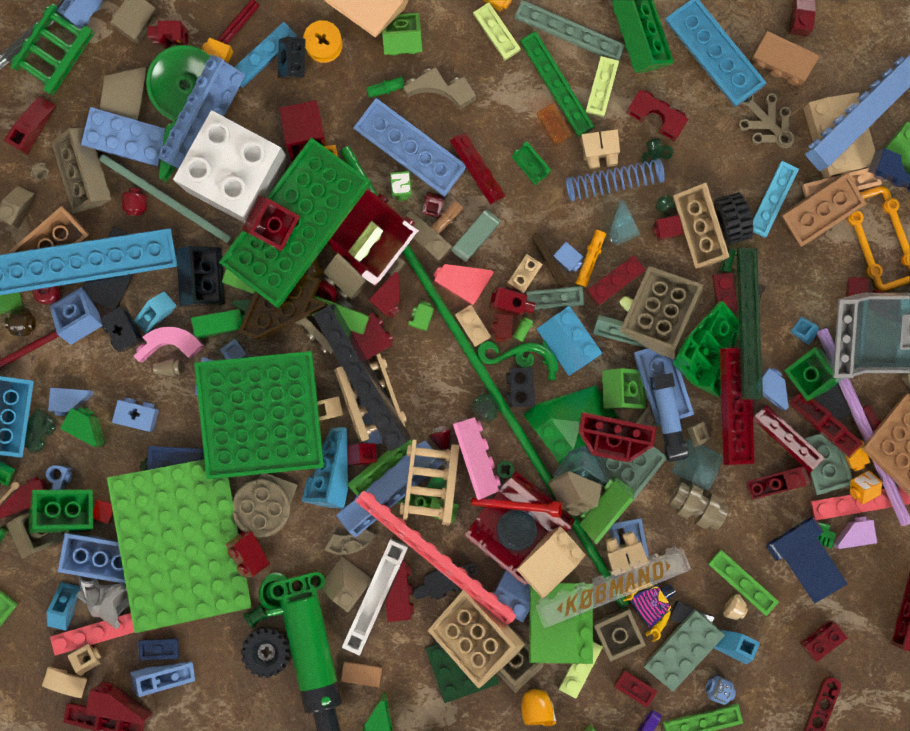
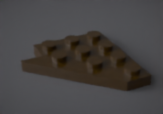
M304 274L279 308L255 291L239 332L259 340L324 309L328 304L314 299L321 280Z

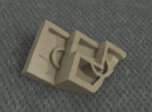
M142 66L129 71L105 75L101 89L99 110L138 120L146 67Z

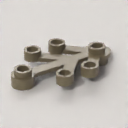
M770 93L765 98V103L768 105V115L753 101L754 94L748 98L747 102L743 101L740 104L747 106L761 120L749 121L748 119H742L738 123L740 131L770 129L774 134L762 135L759 132L755 133L751 137V142L754 145H759L763 142L776 143L778 147L783 149L792 146L794 135L789 131L791 110L788 107H782L778 111V116L781 118L780 129L776 125V102L778 100L776 94ZM770 96L773 97L774 102H770L768 98ZM782 110L787 111V116L782 115ZM745 122L747 124V128H743L741 126V123ZM755 136L760 137V142L755 141ZM781 137H786L787 142H782Z

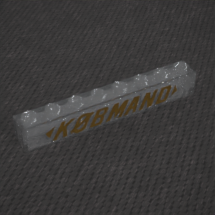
M671 547L665 550L666 554L659 556L658 553L647 557L648 561L642 564L640 560L629 564V569L622 571V568L611 571V576L604 578L601 575L593 578V583L586 585L583 582L575 585V590L567 592V589L556 593L557 597L551 600L548 597L538 600V605H535V609L543 629L692 570L683 548Z

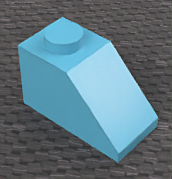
M164 291L148 300L134 321L147 334L164 321L177 305Z

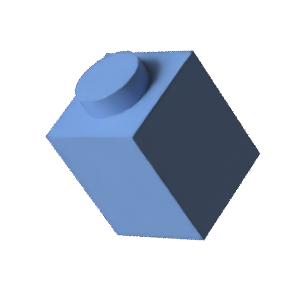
M567 242L553 256L554 260L568 273L571 270L576 272L583 264L580 261L583 256Z

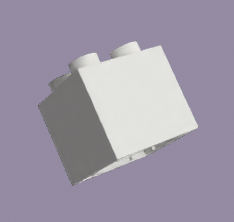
M211 110L173 180L187 193L245 223L259 196L267 198L276 186L289 160L281 147Z

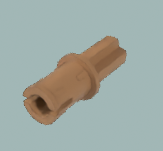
M454 201L444 213L441 212L439 219L430 227L440 235L449 223H453L452 220L463 209L462 205Z

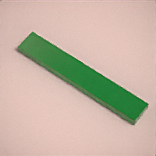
M537 31L522 38L519 41L576 136L579 138L582 134L594 129L593 123Z

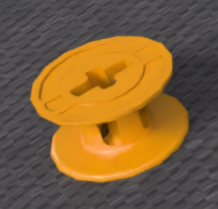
M319 20L306 28L303 37L306 39L305 48L313 60L320 63H328L340 55L342 38L339 29L333 23ZM318 38H320L322 41L326 39L328 45H326L325 43H322L321 45Z

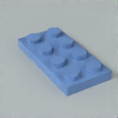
M90 107L81 146L157 167L159 162L158 156L163 146L165 128Z
M649 348L633 353L656 426H660L661 422L650 377L673 373L675 383L673 388L679 419L694 415L681 372L673 365L674 359L655 353Z

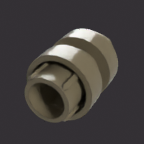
M680 483L669 501L670 506L676 508V514L685 519H688L691 515L696 517L694 523L705 530L708 527L714 530L719 529L729 511L727 506L722 504V499L712 493L707 497L703 496V488L693 483L689 486Z

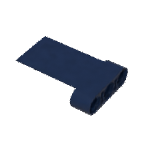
M810 517L770 541L766 548L775 561L782 558L786 560L815 604L848 583L817 538L823 533V530L816 519Z

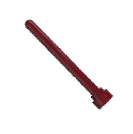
M54 330L0 360V368L58 338L57 331Z

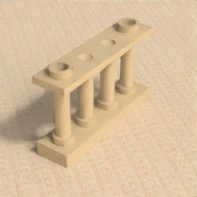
M380 354L374 356L375 362L370 363L372 370H379L382 379L379 382L382 387H385L390 402L405 426V422H407L406 416L403 411L400 412L385 369L387 368L386 360L384 357L381 358ZM338 367L334 371L359 442L369 439L368 435H371V432L376 431L377 428L374 423L370 425L364 424L362 417L368 412L365 406L357 405L355 399L358 398V394L354 387L351 388L350 380L343 367Z
M412 440V445L408 444L407 456H410L405 503L401 502L400 514L403 515V520H407L408 513L435 516L442 519V525H450L459 445L452 444L450 449L442 451L417 448V440ZM415 455L443 458L445 461H449L448 469L438 470L413 467ZM412 474L443 478V480H447L446 488L441 490L411 486ZM410 494L441 497L444 500V508L435 509L410 506Z

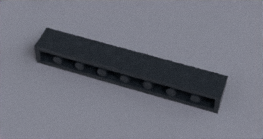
M336 304L329 305L313 315L389 451L411 440L410 435Z

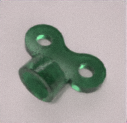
M660 138L651 139L646 142L648 152L643 153L641 161L644 163L648 156L654 161L658 158L670 159L673 156V149L669 145L662 146ZM665 150H668L667 155H664Z

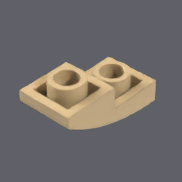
M47 667L42 686L62 694L81 698L87 677L68 674L66 670Z

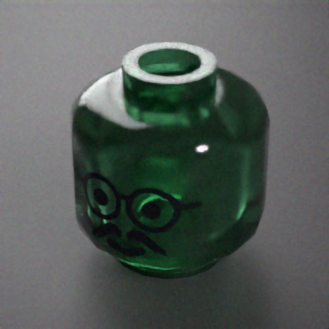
M483 393L472 401L471 410L479 421L487 420L491 422L498 417L496 413L500 407L492 395H485Z

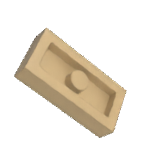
M472 305L455 314L474 347L491 338Z

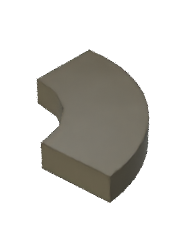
M367 528L357 537H354L351 533L344 535L333 533L324 550L339 555L355 553L368 546L377 534Z

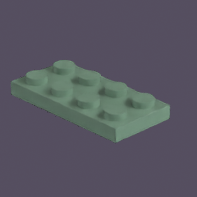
M694 609L643 666L670 690L674 691L720 642L725 634Z

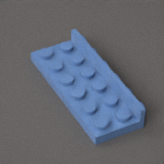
M211 54L200 77L196 81L194 89L188 96L183 110L179 113L166 143L161 148L158 158L179 169L210 111L212 110L223 117L225 116L246 74L229 65L223 59Z

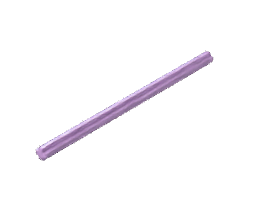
M825 328L818 331L817 335L827 357L834 364L835 344L828 329ZM844 378L839 382V385L862 438L866 442L873 434V431L850 379ZM873 461L900 525L910 524L909 513L895 481Z

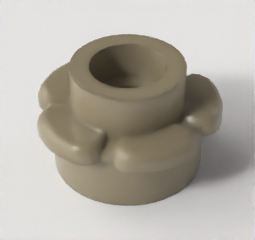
M37 162L31 166L30 176L35 177L37 180L44 179L49 173L46 164L43 162Z

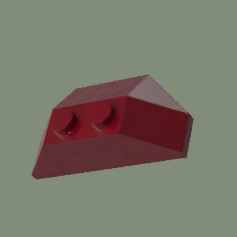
M581 412L578 432L591 455L631 462L654 447L657 428Z

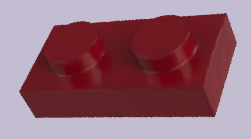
M733 273L713 275L716 305L723 301L732 312L738 311Z
M624 669L614 684L616 689L647 708L657 693L656 689Z

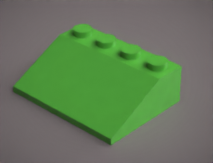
M559 583L545 598H541L530 585L529 663L593 664V592L591 606L587 609H579L581 593L584 590L593 588V584ZM578 594L573 602L577 612L574 613L572 607H570L569 615L565 616L567 598L571 597V601L574 595ZM589 598L586 600L584 605H587L589 603ZM563 602L561 613L557 610V608Z

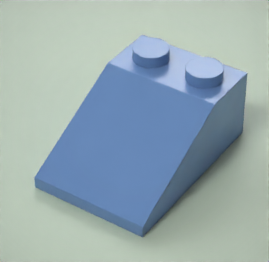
M505 569L493 594L497 596L500 603L508 605L513 610V613L516 615L515 619L524 622L530 611V584L524 585L522 582L517 581Z

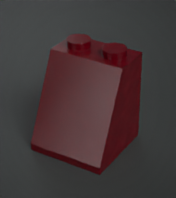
M317 100L279 108L285 143L292 163L310 138H313L322 146H327Z

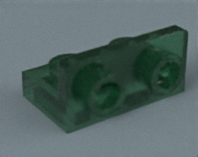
M39 408L35 410L27 424L24 447L29 449L28 452L30 453L40 452L46 444L44 441L48 435L51 436L57 428L55 425L58 421Z

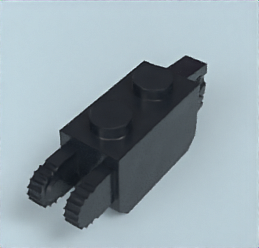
M452 562L455 566L463 568L470 578L478 574L474 562L461 566L459 563ZM436 569L425 575L424 584L414 588L413 596L419 600L430 595L431 599L436 598V600L447 596L446 592L453 590L457 592L462 589Z

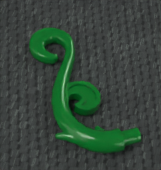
M543 340L542 345L539 343L517 345L494 359H489L485 355L487 349H493L496 354L499 353V348L493 341H484L478 347V358L484 364H496L516 355V363L522 368H529L534 363V358L531 354L527 358L523 357L524 352L532 351L539 353L545 359L542 362L547 366L548 380H556L558 361L545 340Z

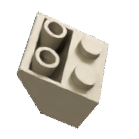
M123 0L120 9L113 13L111 23L120 34L139 45L148 32V26H152L159 13L146 0Z

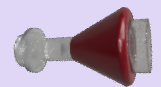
M446 425L431 429L432 434L429 435L431 440L440 450L446 451L449 447L451 429L447 430ZM444 459V463L441 466L448 469L449 461Z

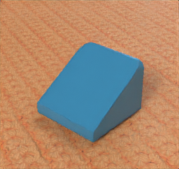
M801 316L791 330V333L804 343L810 345L820 329L816 324Z

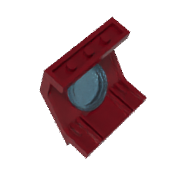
M517 471L513 473L492 498L493 500L547 505L553 502V500ZM485 507L468 528L465 536L472 544H476L487 556L493 558L501 568L511 573L517 581L526 585L528 582L516 569L547 532L559 526L565 532H568L576 519L563 509L561 517L558 518L551 517L547 512Z

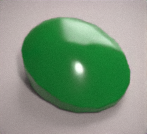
M277 572L271 573L261 582L259 600L265 608L271 609L280 606L279 600L272 599L267 595V587L272 582L286 579L285 575ZM279 585L273 588V594L278 596L281 593Z

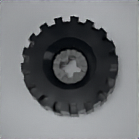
M266 626V628L260 627L254 630L243 642V649L241 650V655H243L242 663L245 662V668L247 670L250 669L251 674H257L260 678L263 676L270 678L272 675H278L287 666L291 658V650L288 638L284 636L285 633L283 631L280 632L278 628L275 627L273 629L271 626ZM266 646L269 647L270 651H272V653H270L268 657H266L265 653L262 652V650L265 649Z

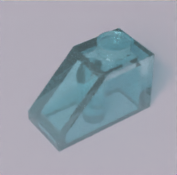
M621 200L617 205L609 228L610 233H608L612 243H616L617 246L640 235L624 200Z

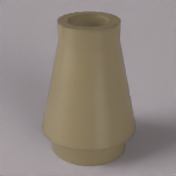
M173 358L154 363L153 372L155 375L161 374L178 377V375L183 373V362L181 359Z

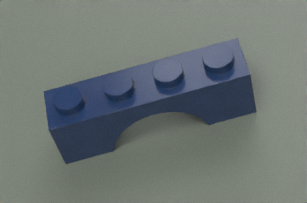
M886 148L876 150L868 172L874 174V177L879 180L886 179L890 181V184L893 186L907 188V191L910 193V175L902 165L901 155Z

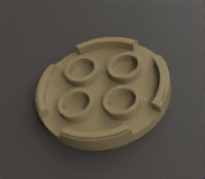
M267 479L253 480L244 484L235 494L233 500L234 513L232 515L235 523L243 532L252 531L255 537H268L280 531L287 523L291 509L290 500L285 490L276 482Z

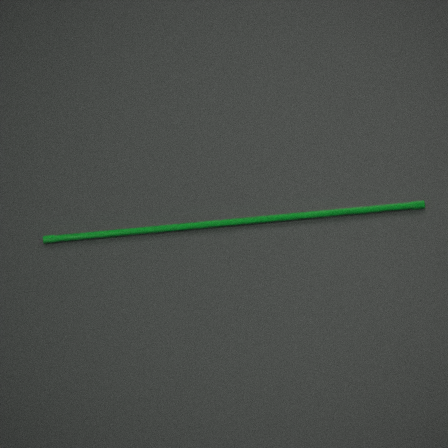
M350 146L343 148L340 153L345 162L368 178ZM370 184L368 188L378 195L372 184ZM408 244L403 250L404 256L551 495L557 501L549 486V481L553 479ZM571 515L576 519L572 529L610 589L611 580L614 579L613 575L585 530L580 526L578 518ZM620 587L617 596L615 589H613V597L620 608L630 603L629 600L623 601L626 595L625 593H619Z

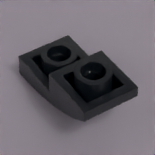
M676 600L669 618L681 624L695 608L692 605ZM696 609L711 623L713 622L714 616L712 614Z

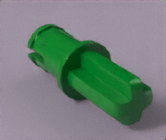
M402 76L389 81L383 80L382 83L367 87L369 98L386 93L389 95V92L402 89L405 86Z

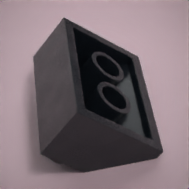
M187 246L176 249L180 307L225 304L224 283L222 282L223 269L219 263L222 259L221 248Z

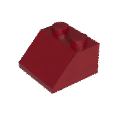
M259 196L242 231L282 251L300 216L266 197Z
M397 272L369 299L371 304L387 319L390 316L392 318L395 317L400 311V277Z

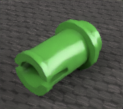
M524 316L522 320H519L521 322L512 336L522 342L530 327H533V321Z

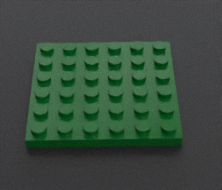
M312 351L194 363L207 479L324 468Z

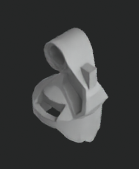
M79 576L81 591L77 593V597L86 603L91 616L100 617L113 628L118 629L120 627L117 620L118 615L126 607L130 606L126 584L99 585L98 579Z

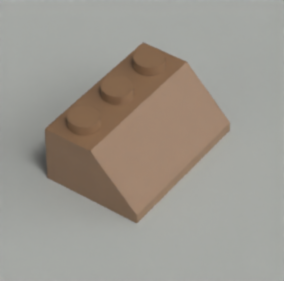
M767 31L758 42L749 62L757 69L769 71L774 77L786 79L791 85L801 86L806 81L820 55Z

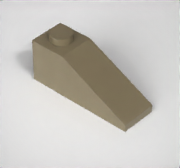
M409 211L405 216L415 222L413 226L419 230L413 237V240L440 263L452 250V246L412 211Z

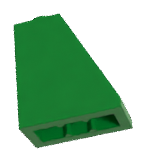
M237 309L193 317L191 321L194 335L199 339H207L237 332L240 330L246 313Z

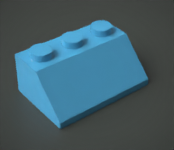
M570 306L536 329L543 340L546 341L568 376L602 354Z

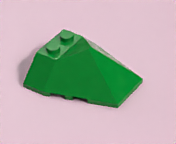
M720 301L685 339L673 362V365L692 385L716 397L721 395L720 349L736 346L741 322L723 301Z
M596 385L538 403L523 414L565 473L568 471L574 473L585 464L591 455L578 432L581 412L613 419L618 417L613 409H604L603 395Z

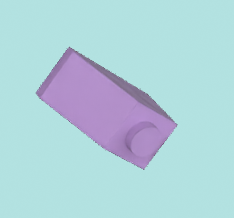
M866 516L855 517V521L848 522L833 543L834 548L842 549L877 543L874 520L867 519Z

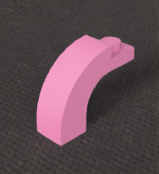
M162 327L150 331L143 336L147 344L143 343L136 349L137 353L134 357L139 362H144L161 346L175 345L188 358L192 359L205 345L199 338H196L194 334L176 327Z

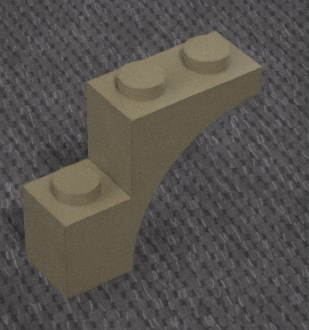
M436 67L432 70L431 68L426 69L421 73L422 76L417 79L412 78L408 80L403 87L407 98L419 93H436L450 99L459 110L476 101V95L465 77L461 79L457 77L447 86Z

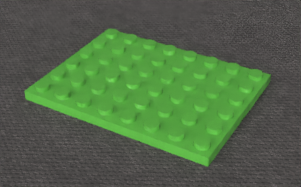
M205 459L107 477L134 633L252 608L247 579L237 571V565L234 559L228 555V549L225 545L238 535L237 524L232 515L234 513V506L228 477L207 479Z

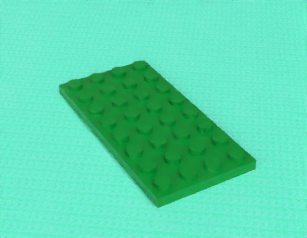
M310 138L267 197L300 216L283 250L280 251L242 231L219 263L275 307L279 308L372 182L313 138Z

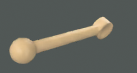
M18 482L11 484V489L0 499V505L14 490L19 489L20 484Z

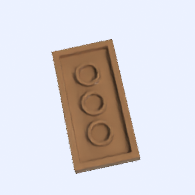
M844 172L782 213L781 217L798 245L802 247L865 206L866 202L849 173Z

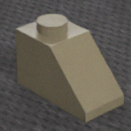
M17 186L2 200L0 204V220L19 228L36 194Z

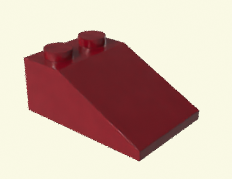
M101 682V684H98L89 691L85 715L144 725L152 717L153 713L121 688L113 686V683Z

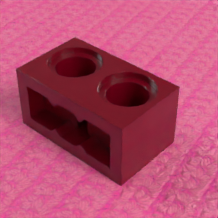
M828 620L801 641L800 645L811 659L818 662L848 638L835 622Z

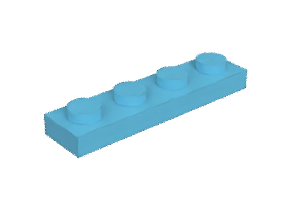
M784 161L779 163L753 217V233L763 238L767 237L795 179L798 168Z

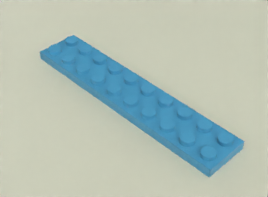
M171 228L1 254L0 295L177 267Z

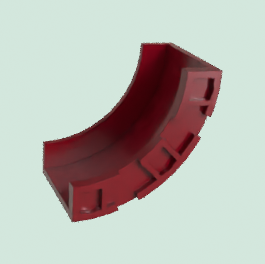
M367 188L327 243L331 246L332 250L350 261V265L363 278L376 286L419 230L413 226L415 222L408 216L404 218L387 203L389 200L381 193L376 195ZM372 221L383 232L380 239L371 246L368 255L362 258L361 261H358L349 253V250Z

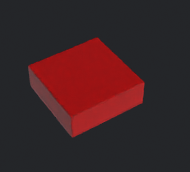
M97 499L93 509V519L110 524L113 517L112 504Z

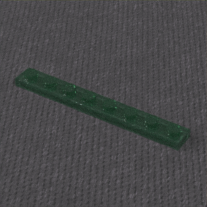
M740 247L736 250L742 400H762L758 252L755 248Z

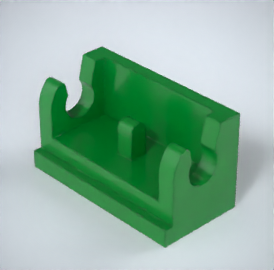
M527 141L519 150H515L511 156L535 186L551 172V169Z

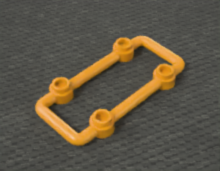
M877 186L860 192L863 199L882 193L885 200L882 204V209L885 213L890 214L903 251L901 262L910 270V247L897 213L899 209L898 200L892 198L886 186ZM857 210L846 217L848 224L855 228L868 265L865 271L866 276L873 280L876 289L886 292L910 284V276L886 284L882 283L880 277L883 269L879 264H875L861 224L864 219L862 212Z

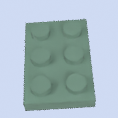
M820 433L804 438L825 457L811 473L809 472L815 495L849 486L852 475L845 454Z

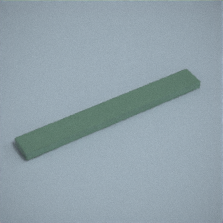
M102 155L99 159L104 165L228 245H231L234 241L231 236L106 155Z

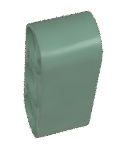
M486 209L451 251L466 263L498 227L501 220Z

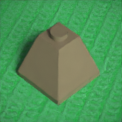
M342 556L325 578V584L321 590L333 602L346 612H349L373 578Z

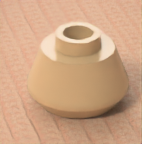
M739 594L732 595L723 608L724 617L738 620L739 618L743 619L748 611L746 608L747 604Z

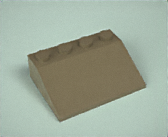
M649 266L620 332L655 353L675 360L701 300L703 284Z

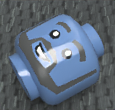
M720 676L710 678L705 687L708 698L723 705L727 704L730 700L732 701L736 695L733 682Z

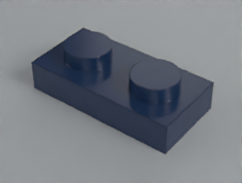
M179 638L142 639L138 641L139 660L179 658Z

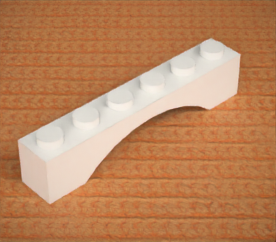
M390 539L342 648L360 656L408 549V545L395 539Z

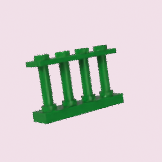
M52 3L51 6H47L43 11L41 21L36 22L33 26L31 36L23 41L20 53L15 54L12 58L10 68L15 71L23 68L42 81L45 86L43 90L54 96L95 32L87 26L79 29L57 14L59 7ZM52 20L75 35L76 40L73 44H67L47 30ZM41 36H44L65 51L66 55L62 60L58 61L36 46ZM31 52L54 66L55 71L52 76L45 75L26 62Z

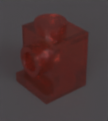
M494 314V319H497V322H493L492 333H495V341L506 342L507 339H511L513 315Z

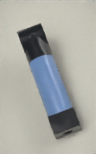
M673 373L650 377L665 442L664 453L666 460L670 463L688 459V448L683 439L673 388L675 386Z

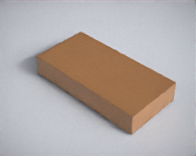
M344 661L341 682L379 687L382 667Z

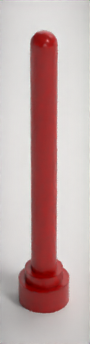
M472 498L470 501L474 506L547 512L551 517L558 518L562 514V502L553 501L548 505L493 499L477 500V498Z

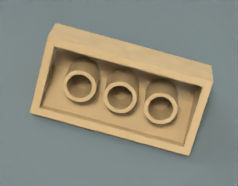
M707 183L673 195L695 268L706 267L729 258Z

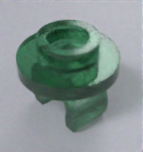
M670 195L661 196L657 200L655 207L657 211L666 216H670L667 211L669 206L673 209L677 208Z

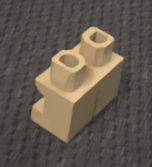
M618 129L602 131L600 134L595 132L581 135L580 141L584 160H587L589 169L600 167L599 158H606L607 167L617 166L620 153Z
M526 254L506 286L515 292L524 294L543 264Z
M632 531L623 534L625 544L620 546L616 538L606 540L607 550L605 553L614 576L631 571L630 567L634 570L649 564L641 542Z

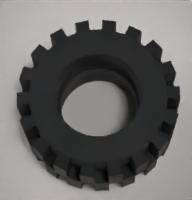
M737 192L716 198L714 209L725 243L730 245L751 239L754 230L753 220L743 195Z

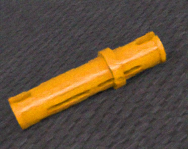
M594 231L592 241L587 246L588 251L575 284L587 288L598 255L602 252L601 247L606 236L605 232Z

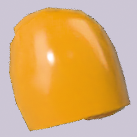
M535 688L528 690L524 694L521 704L524 724L544 726L556 724L553 704L549 695L544 690H536Z

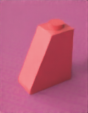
M444 264L442 268L438 267L433 276L435 277L434 282L474 306L494 272L485 269Z

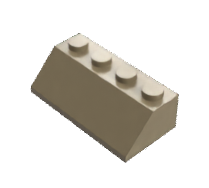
M85 127L69 128L51 142L72 214L102 206L111 200L110 191L107 188L97 151L81 146Z

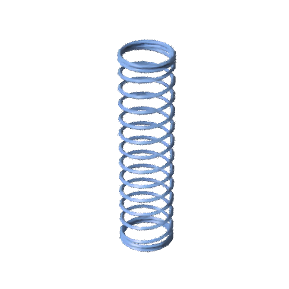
M659 158L655 161L652 159L650 165L648 164V162L645 161L643 163V168L640 163H637L635 168L633 165L630 164L628 170L625 166H622L621 172L616 167L614 169V175L610 169L607 170L606 175L601 170L599 173V177L597 173L593 172L592 179L589 174L585 175V182L581 175L578 176L577 182L574 177L566 178V186L569 199L571 202L575 200L574 188L572 184L573 178L577 187L579 199L581 200L579 177L582 179L586 192V197H589L586 183L587 176L590 179L593 189V195L595 197L596 193L594 189V174L598 179L601 195H603V190L601 186V172L605 177L608 193L610 194V187L608 182L609 171L613 177L615 191L617 192L618 189L615 178L616 169L619 172L623 190H625V185L623 181V168H625L627 172L630 189H632V182L630 178V166H632L635 172L637 187H640L637 175L638 165L640 166L643 173L644 185L647 186L646 176L644 173L645 163L648 165V168L650 170L652 184H654L652 162L655 163L657 178L659 182L662 183L665 180L662 162Z

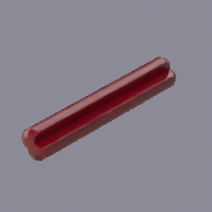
M250 0L217 38V41L228 44L259 8V4L255 0Z

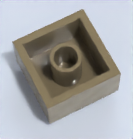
M628 607L593 622L594 629L610 662L646 646Z

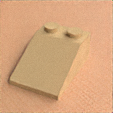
M559 526L547 532L516 570L541 598H545L577 567L586 554L565 530Z

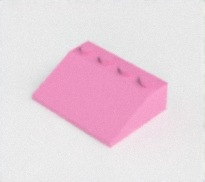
M474 417L453 424L477 500L498 492V487L501 486L498 475L494 476L492 468H495L492 456H487L486 450L489 447L486 438L482 439L480 432L483 431L480 420L476 421Z

